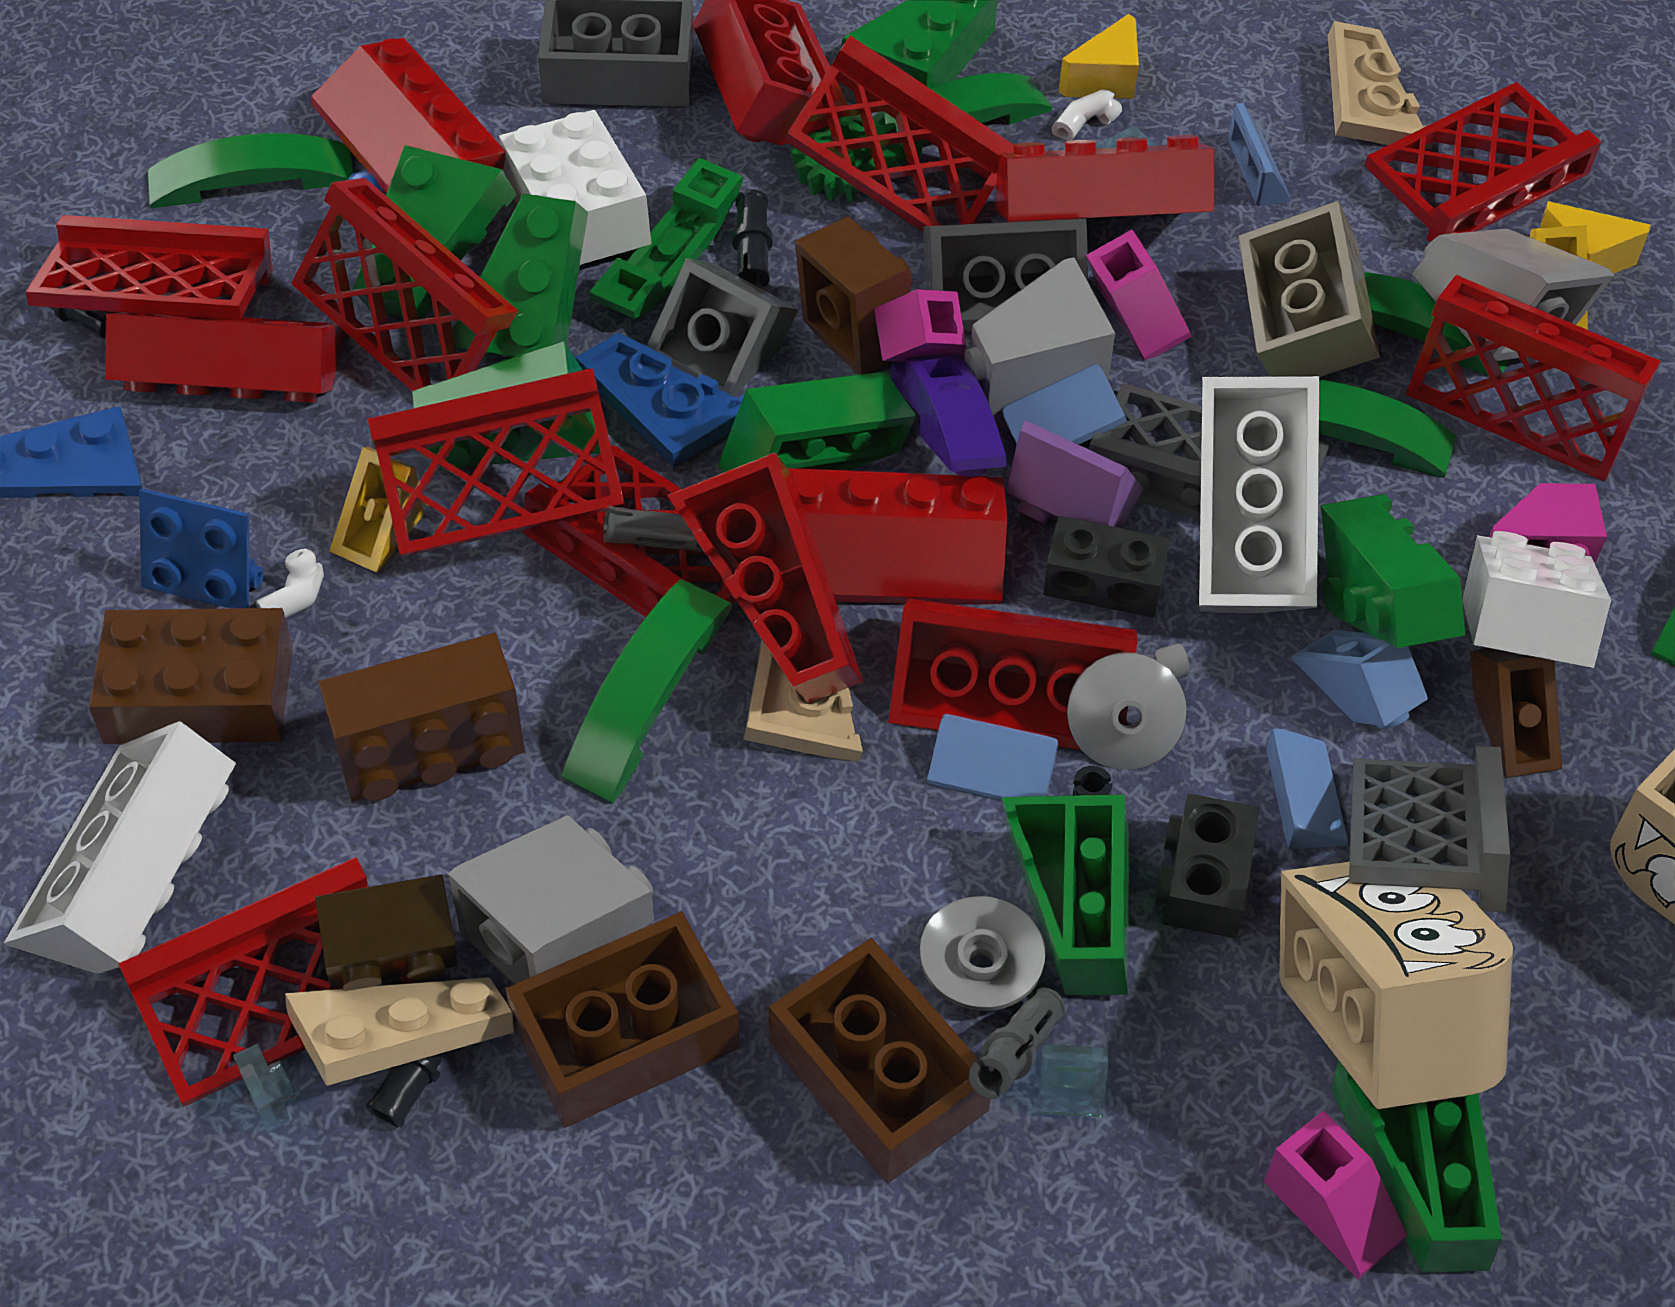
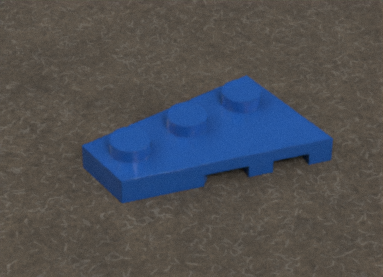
M619 332L575 357L582 370L593 368L599 394L673 468L730 434L744 396L742 394L738 399L718 389V381L702 373L696 378L673 367L671 358Z
M120 406L0 436V498H36L39 494L72 493L74 497H95V493H124L126 497L139 496V490L143 488Z

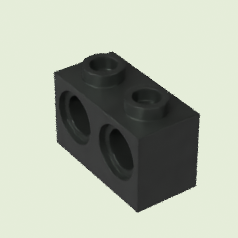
M1058 515L1047 560L1043 595L1154 618L1171 538Z
M1187 793L1182 816L1170 814L1164 850L1175 852L1173 867L1161 865L1155 901L1166 903L1164 925L1236 939L1245 909L1260 807ZM1200 837L1212 838L1219 843H1209ZM1191 888L1204 889L1211 895L1197 894Z

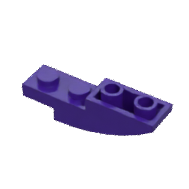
M959 354L906 358V363L892 364V382L901 395L920 415V437L951 472L960 476L974 477L986 474L987 468L1006 467L1005 450L990 406L976 377Z

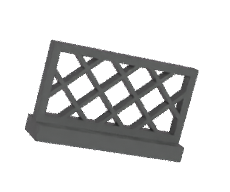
M1123 383L1116 398L1125 414L1127 422L1105 433L1096 431L1089 450L1127 467L1143 487L1137 502L1200 520L1201 451L1198 447L1202 445V431L1186 434L1178 423L1191 420L1202 424V406ZM1128 402L1150 408L1154 415L1135 419L1126 406ZM1164 428L1171 439L1154 443L1146 433ZM1131 436L1134 442H1130L1121 438ZM1320 440L1318 476L1330 444ZM1179 452H1183L1184 455H1185L1187 458H1184V457H1181V456H1178V455H1174V454H1175V453H1179Z
M1476 746L1475 765L1353 758L1349 882L1478 890L1479 908L1482 911L1506 912L1510 845L1501 747ZM1414 792L1420 796L1414 798L1408 794ZM1383 803L1389 807L1382 809L1376 805ZM1446 807L1452 811L1446 813L1439 810V808ZM1414 818L1420 821V823L1413 824L1407 820ZM1383 830L1390 834L1381 836L1375 832ZM1447 834L1454 838L1446 840L1440 837V835ZM1416 846L1422 850L1413 852L1407 848ZM1379 858H1384V859H1386V860H1388V861H1390V862H1386V861H1374V860H1377V859H1379ZM1447 861V862H1449V863H1451V864H1453V865H1455V866H1452V865H1440V864Z

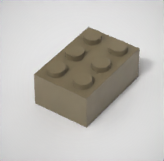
M1339 201L1238 235L1256 350L1270 377H1321L1380 358L1358 241Z

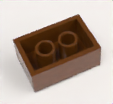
M283 608L105 610L89 703L90 712L103 744H124L178 721H181L209 743L282 742L293 649Z
M496 632L318 681L351 802L364 798L370 801L383 800L392 796L397 789L420 782L427 784L443 783L451 779L456 772L480 765L488 768L499 767L508 763L515 755L525 753L516 689Z
M682 911L506 988L508 1004L513 1013V1027L564 1128L740 1048L739 1013Z
M872 937L769 1006V1043L887 1184L989 1111L991 1099L979 1095L972 1088L969 1081V1071L972 1064L979 1059Z

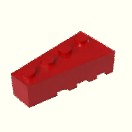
M776 452L667 495L723 578L724 583L735 600L740 604L752 622L753 627L792 686L808 703L863 682L792 474Z

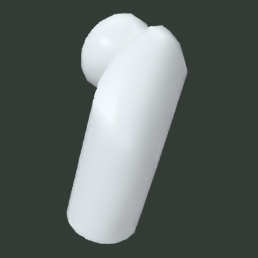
M1103 89L1072 101L1053 124V135L1067 141H1072L1083 125L1094 115L1102 124H1109L1111 121H1114L1122 112V105L1113 98L1114 93Z
M307 549L294 551L287 556L285 566L290 574L287 577L285 587L256 600L257 608H283L285 618L307 609L315 602L324 572L322 564L316 563L314 553Z

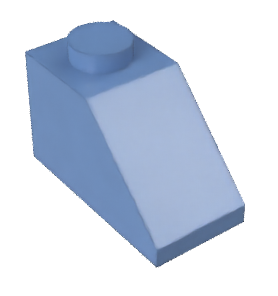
M1332 630L1291 656L1292 660L1353 722L1375 725L1379 729L1391 728L1406 721L1409 718V711L1428 699L1409 647L1396 648L1368 633Z

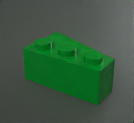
M906 0L842 37V47L851 35L928 88L954 80L994 32L997 0Z
M404 145L386 194L391 201L459 260L463 259L473 244L477 246L487 234L485 228L503 205L508 207L517 195L502 169ZM384 253L374 254L380 286L396 284L392 260ZM362 265L352 290L366 288ZM421 286L412 287L418 319H422L433 306L431 294ZM398 290L382 292L386 314L403 318ZM359 295L358 297L370 310L368 295Z
M522 194L480 276L481 279L513 305L518 312L509 328L498 330L484 356L509 360L563 341L567 345L588 211L576 201ZM460 320L457 321L452 331L456 351H467L476 336Z
M565 341L412 391L413 408L573 373L582 369ZM601 401V405H602V409H603V414H604V418H605L604 405H603V402ZM591 411L568 416L556 435L583 451L596 431ZM555 419L538 424L549 430ZM527 426L514 428L505 439L501 448L522 461H529L544 436ZM499 432L483 435V437L493 442ZM471 438L457 441L445 461L456 468L478 466L488 449ZM551 442L540 460L571 457L574 455ZM599 443L591 454H601ZM443 445L426 449L437 455ZM496 454L489 465L510 462Z
M886 371L746 389L718 466L722 473L776 452L786 468L820 470L833 468L834 470L851 471L900 452L916 415Z
M1386 494L1321 505L1328 578H1324L1322 583V593L1325 605L1330 612H1333L1334 617L1396 648L1465 636L1460 577L1430 543L1418 545L1411 538L1410 535L1414 534L1413 524L1407 518L1395 520L1390 514L1392 501Z
M1125 795L1001 797L1008 835L1065 996L1128 995L1129 830Z
M1338 1060L1331 1091L1357 1144L1372 1158L1407 1233L1405 1240L1421 1272L1489 1271L1502 1241L1479 1094L1376 1109Z

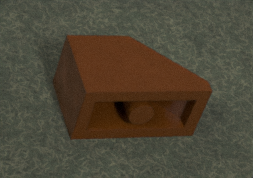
M1493 648L1470 651L1474 702L1492 747H1501L1504 777L1562 769L1555 660Z

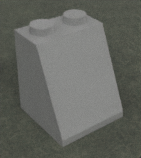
M1510 229L1439 235L1425 248V257L1412 274L1435 302L1453 277L1458 275L1575 325L1615 276L1607 267ZM1458 327L1459 330L1473 345L1467 331ZM1504 346L1491 350L1496 361L1519 358L1516 351Z
M1074 257L1064 259L972 325L971 348L966 349L964 354L965 362L984 392L998 430L1007 427L1001 413L1004 406L1093 364L1100 365L1108 380L1115 331Z
M568 815L464 862L448 873L460 934L513 985L642 929L654 920L652 902L654 891L646 876L635 866L630 865L627 868L612 856L609 845L593 828L584 830Z

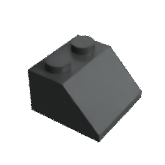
M686 258L647 347L671 358L673 367L697 378L702 373L718 381V389L735 397L779 352L798 309L715 263Z

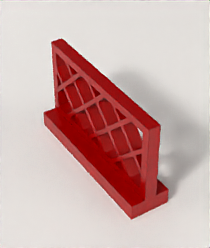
M851 35L783 139L922 232L923 226L942 225L937 222L933 209L935 206L954 204L960 222L959 225L973 224L996 186L1000 153H1014L1012 143ZM834 79L854 92L857 104L834 106L829 88ZM822 100L824 108L815 109L819 102ZM884 111L896 120L899 132L877 135L871 113ZM860 115L866 137L844 140L838 118ZM827 119L833 141L818 143L801 132L807 122ZM927 140L938 147L941 161L920 163L914 141ZM902 143L909 165L887 168L881 146ZM870 147L876 170L862 172L851 165L848 150ZM969 168L986 179L981 189L962 192L956 169ZM945 171L951 193L930 196L923 174ZM912 176L918 198L904 200L896 195L890 179ZM973 201L969 209H967L966 202Z
M1515 82L1367 155L1364 166L1429 228L1426 239L1431 242L1443 234L1479 231L1588 175L1602 141L1590 130L1575 135L1524 87ZM1513 102L1526 114V118L1499 113L1500 108ZM1471 123L1489 126L1490 133L1489 136L1462 132L1463 126ZM1498 128L1524 132V142L1497 138ZM1533 134L1551 137L1558 145L1549 147L1532 144ZM1430 142L1453 145L1452 155L1425 151V145ZM1461 147L1488 151L1487 161L1460 157ZM1496 153L1523 157V163L1517 166L1495 163ZM1395 160L1415 164V173L1395 171L1388 163ZM1423 165L1451 170L1450 180L1422 176ZM1458 171L1486 176V180L1479 185L1457 182ZM1420 190L1448 195V201L1433 208L1420 195Z
M366 178L332 182L324 198V201L331 207L291 284L411 391L431 385L428 363L444 361L447 380L475 371L498 330L509 328L518 310ZM344 219L354 227L358 245L357 251L345 253L342 251L338 230ZM384 253L392 260L396 284L380 286L374 254ZM360 256L366 288L350 290L344 259ZM330 261L336 293L328 294L313 281L321 262ZM421 286L431 294L435 317L418 319L412 287ZM398 290L404 321L388 323L382 292ZM368 295L373 326L365 327L356 319L352 296ZM460 320L476 334L468 350L465 352H456L451 321ZM436 323L442 355L426 357L420 326ZM406 328L411 359L402 360L393 352L389 330Z
M62 215L56 224L59 241L27 288L26 298L28 306L241 320L258 285H268L271 279L273 267L269 229ZM101 273H102V274H106V275H102V276H99V277H96V278H93V279H90V280H87V279H86V278H88V277H91V276H94V275H98V274H101ZM151 277H157V279H154V280H151V281H148V282H145V283H142V284L139 283V281H142V280H145V279H148V278H151ZM205 280H206V281H210V282H208V283H205V284H202V285H199V286H196V287L191 286V285H193V284H196V283H199V282H202V281H205ZM67 284H71V285H72V286H68V287H65V288H62V289H61V288H57V287H60V286H63V285H67ZM117 288H124L117 292H108ZM171 291L177 292L169 296L162 295ZM226 294L232 298L231 300L214 299Z
M1455 275L1437 298L1431 315L1434 318L1405 395L1605 482L1661 360ZM1446 322L1466 330L1473 345L1452 352L1443 334ZM1504 346L1516 351L1524 367L1502 374L1491 350ZM1437 350L1440 357L1433 359L1435 351ZM1479 355L1490 378L1468 384L1458 361ZM1445 366L1456 389L1444 393L1425 385L1424 381L1428 371ZM1556 368L1568 373L1575 388L1553 395L1542 372ZM1529 376L1540 400L1518 406L1507 383ZM1495 387L1506 410L1496 414L1481 409L1474 394ZM1607 390L1629 400L1623 412L1604 417L1593 394ZM1580 398L1591 421L1569 428L1558 405ZM1545 409L1556 432L1545 436L1530 430L1524 416ZM1617 425L1614 434H1612L1609 427ZM1597 431L1606 450L1602 461L1582 453L1574 438Z
M593 368L368 418L370 433L376 447L401 557L603 512L608 505L620 508L625 507ZM591 411L596 431L583 451L556 435L568 416ZM555 419L549 430L538 424ZM527 426L544 436L528 463L523 462L501 448L505 439L514 428ZM499 432L493 442L483 437V435ZM470 438L488 449L471 476L445 461L457 441ZM551 442L578 457L562 484L535 469ZM598 443L603 463L590 456ZM443 445L437 455L426 449ZM416 451L432 461V463L414 489L396 478L391 456ZM496 454L523 470L506 497L479 482ZM588 463L606 475L611 495L585 500L569 490L584 464ZM440 467L466 482L450 510L423 495ZM530 475L557 491L547 508L535 513H530L513 503ZM474 488L501 504L487 524L474 526L457 515ZM399 489L411 495L403 507ZM564 496L575 502L574 504L558 507ZM418 501L445 516L433 536L410 541L406 519ZM508 509L520 515L502 520ZM452 522L464 528L446 533Z
M615 445L611 446L615 465L631 476L632 482H620L623 498L633 499L634 510L644 511L642 510L641 498L663 497L670 501L667 495L682 490ZM601 454L595 457V459L603 463ZM588 463L582 467L569 490L582 498L596 499L611 495L608 482H600V476L604 473ZM539 483L525 493L524 509L530 513L545 510L557 491L548 489ZM564 496L558 507L570 505L571 503ZM674 505L673 510H647L679 514ZM605 511L523 530V534L644 617H647L661 598L680 579L687 582L720 583L721 590L715 595L730 602L731 605L736 602L715 566H687L686 554H705L704 552L648 547L627 543H604L603 521ZM646 554H677L678 566H663Z
M357 857L118 963L183 1107L306 1050L299 1035L289 1039L295 1027L288 1015L258 1006L256 1003L267 976L300 985L297 993L309 992L310 989L316 991L336 990L330 989L328 981L315 978L324 956L321 934L313 932V930L320 928L315 896L369 887L367 877ZM293 939L316 945L305 974L273 965L280 945ZM265 953L262 961L254 959V957ZM234 966L257 972L246 1001L213 992L221 972ZM407 976L397 977L401 984L416 983L415 980H410ZM206 979L203 988L194 986V984ZM175 993L198 999L185 1029L160 1022L151 1004ZM208 1003L240 1012L228 1043L196 1033ZM251 1016L283 1026L274 1047L261 1053L239 1047ZM166 1036L180 1040L175 1053H173ZM191 1044L223 1054L214 1075L188 1086L180 1068ZM233 1057L244 1060L236 1065L229 1067Z

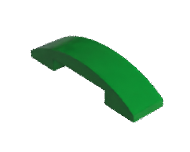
M978 74L948 81L930 88L981 123L1003 116L1007 123L1011 125L1052 111V105L1031 78L1021 74ZM883 112L886 124L894 122L897 132H899L896 120ZM927 140L914 141L918 156L922 155L923 143L927 142ZM902 143L901 148L903 157L898 159L899 162L907 160Z
M291 133L247 134L205 142L177 152L148 169L150 207L152 209L201 203V191L293 179H302L304 190L330 187L332 182L346 181L353 174L351 151L344 143Z
M699 157L672 190L673 205L650 232L651 244L637 248L628 261L617 257L590 290V299L633 319L646 314L660 304L672 290L685 259L697 260L714 239L743 184V176Z
M1364 272L1373 323L1425 341L1434 318L1431 315L1436 302L1423 286L1402 278ZM1446 322L1443 334L1452 351L1472 346L1471 342L1457 326ZM1479 355L1458 361L1460 366L1488 375ZM1509 359L1496 361L1502 374L1506 369Z
M1319 380V434L1394 453L1392 465L1445 478L1456 437L1448 428L1423 412L1393 398L1351 385Z
M680 579L661 598L627 643L602 684L574 741L561 775L562 778L612 804L614 803L644 756L639 748L694 655L698 653L704 656L732 609L730 602L683 579Z

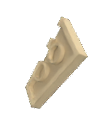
M1334 21L1328 33L1335 135L1389 145L1426 127L1422 125L1416 114L1420 105L1414 94L1406 93L1398 79L1401 69L1379 29ZM1434 142L1426 144L1425 149H1431Z
M762 640L743 740L827 758L860 761L863 753L860 736L855 734L851 711L853 705L849 688L808 703L792 686Z
M490 977L375 986L349 991L336 989L285 993L287 1014L326 1086L514 1032L512 1010Z

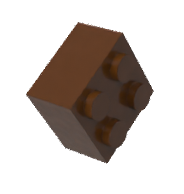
M849 216L796 240L795 249L803 321L820 340L858 375L872 373L894 362L882 360L874 308L910 293L913 278L907 263L902 258L895 257L879 243L872 232L865 231Z

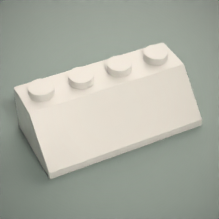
M1319 376L1202 377L1200 612L1266 613L1317 608Z
M181 721L120 745L4 943L8 946L93 973H101L119 968L118 963L138 955L145 944L146 936L142 933L151 916L164 907L173 893L174 884L171 883V880L178 867L193 855L201 842L202 835L198 831L204 820L225 799L229 790V786L225 782L236 763Z

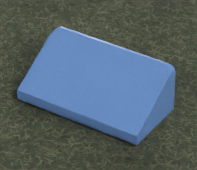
M1244 103L1236 104L1233 110L1228 141L1255 204L1264 206L1292 201L1261 130Z
M1093 364L1004 406L1001 410L1016 446L1025 420L1078 445L1092 439L1096 431L1105 433L1127 422L1125 414L1102 368L1098 364Z
M944 714L938 730L927 784L1002 800L1001 797L1047 796L1055 764L1058 741L1055 738Z
M1272 729L1266 751L1288 850L1347 846L1348 838L1325 742L1285 729Z

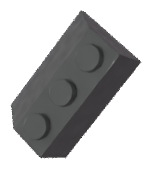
M1086 219L923 226L927 289L957 292L964 331H972L974 323L1064 259L1074 257L1088 282Z

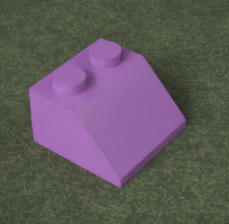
M1025 420L1019 433L1006 492L1015 501L1019 502L1016 512L1044 526L1049 517L1057 520L1059 515L1123 529L1143 491V487L1127 467Z

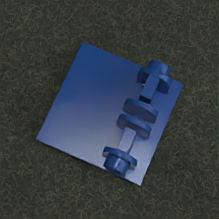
M141 488L139 490L141 587L225 608H249V587L258 589L264 576L263 567L257 566L255 560L249 558V513Z

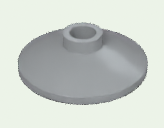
M1117 653L1097 660L1081 673L1069 696L1067 717L1074 740L1088 757L1101 765L1113 769H1139L1157 762L1175 746L1185 725L1186 701L1179 682L1165 665L1143 654ZM1134 706L1139 709L1140 716L1136 723L1123 725L1118 721L1119 712L1124 707Z
M967 897L944 906L929 920L921 937L920 962L930 985L948 1001L971 1010H998L1021 1001L1036 987L1045 964L1044 940L1035 922L1017 906L993 897ZM982 955L988 957L993 965L981 968L972 965L970 960L975 956Z

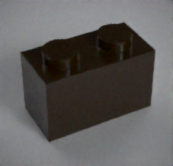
M443 874L315 896L330 989L343 987L345 991L375 987L379 986L382 980L407 976L410 980H428L442 975L446 970L445 968L457 966L455 941Z

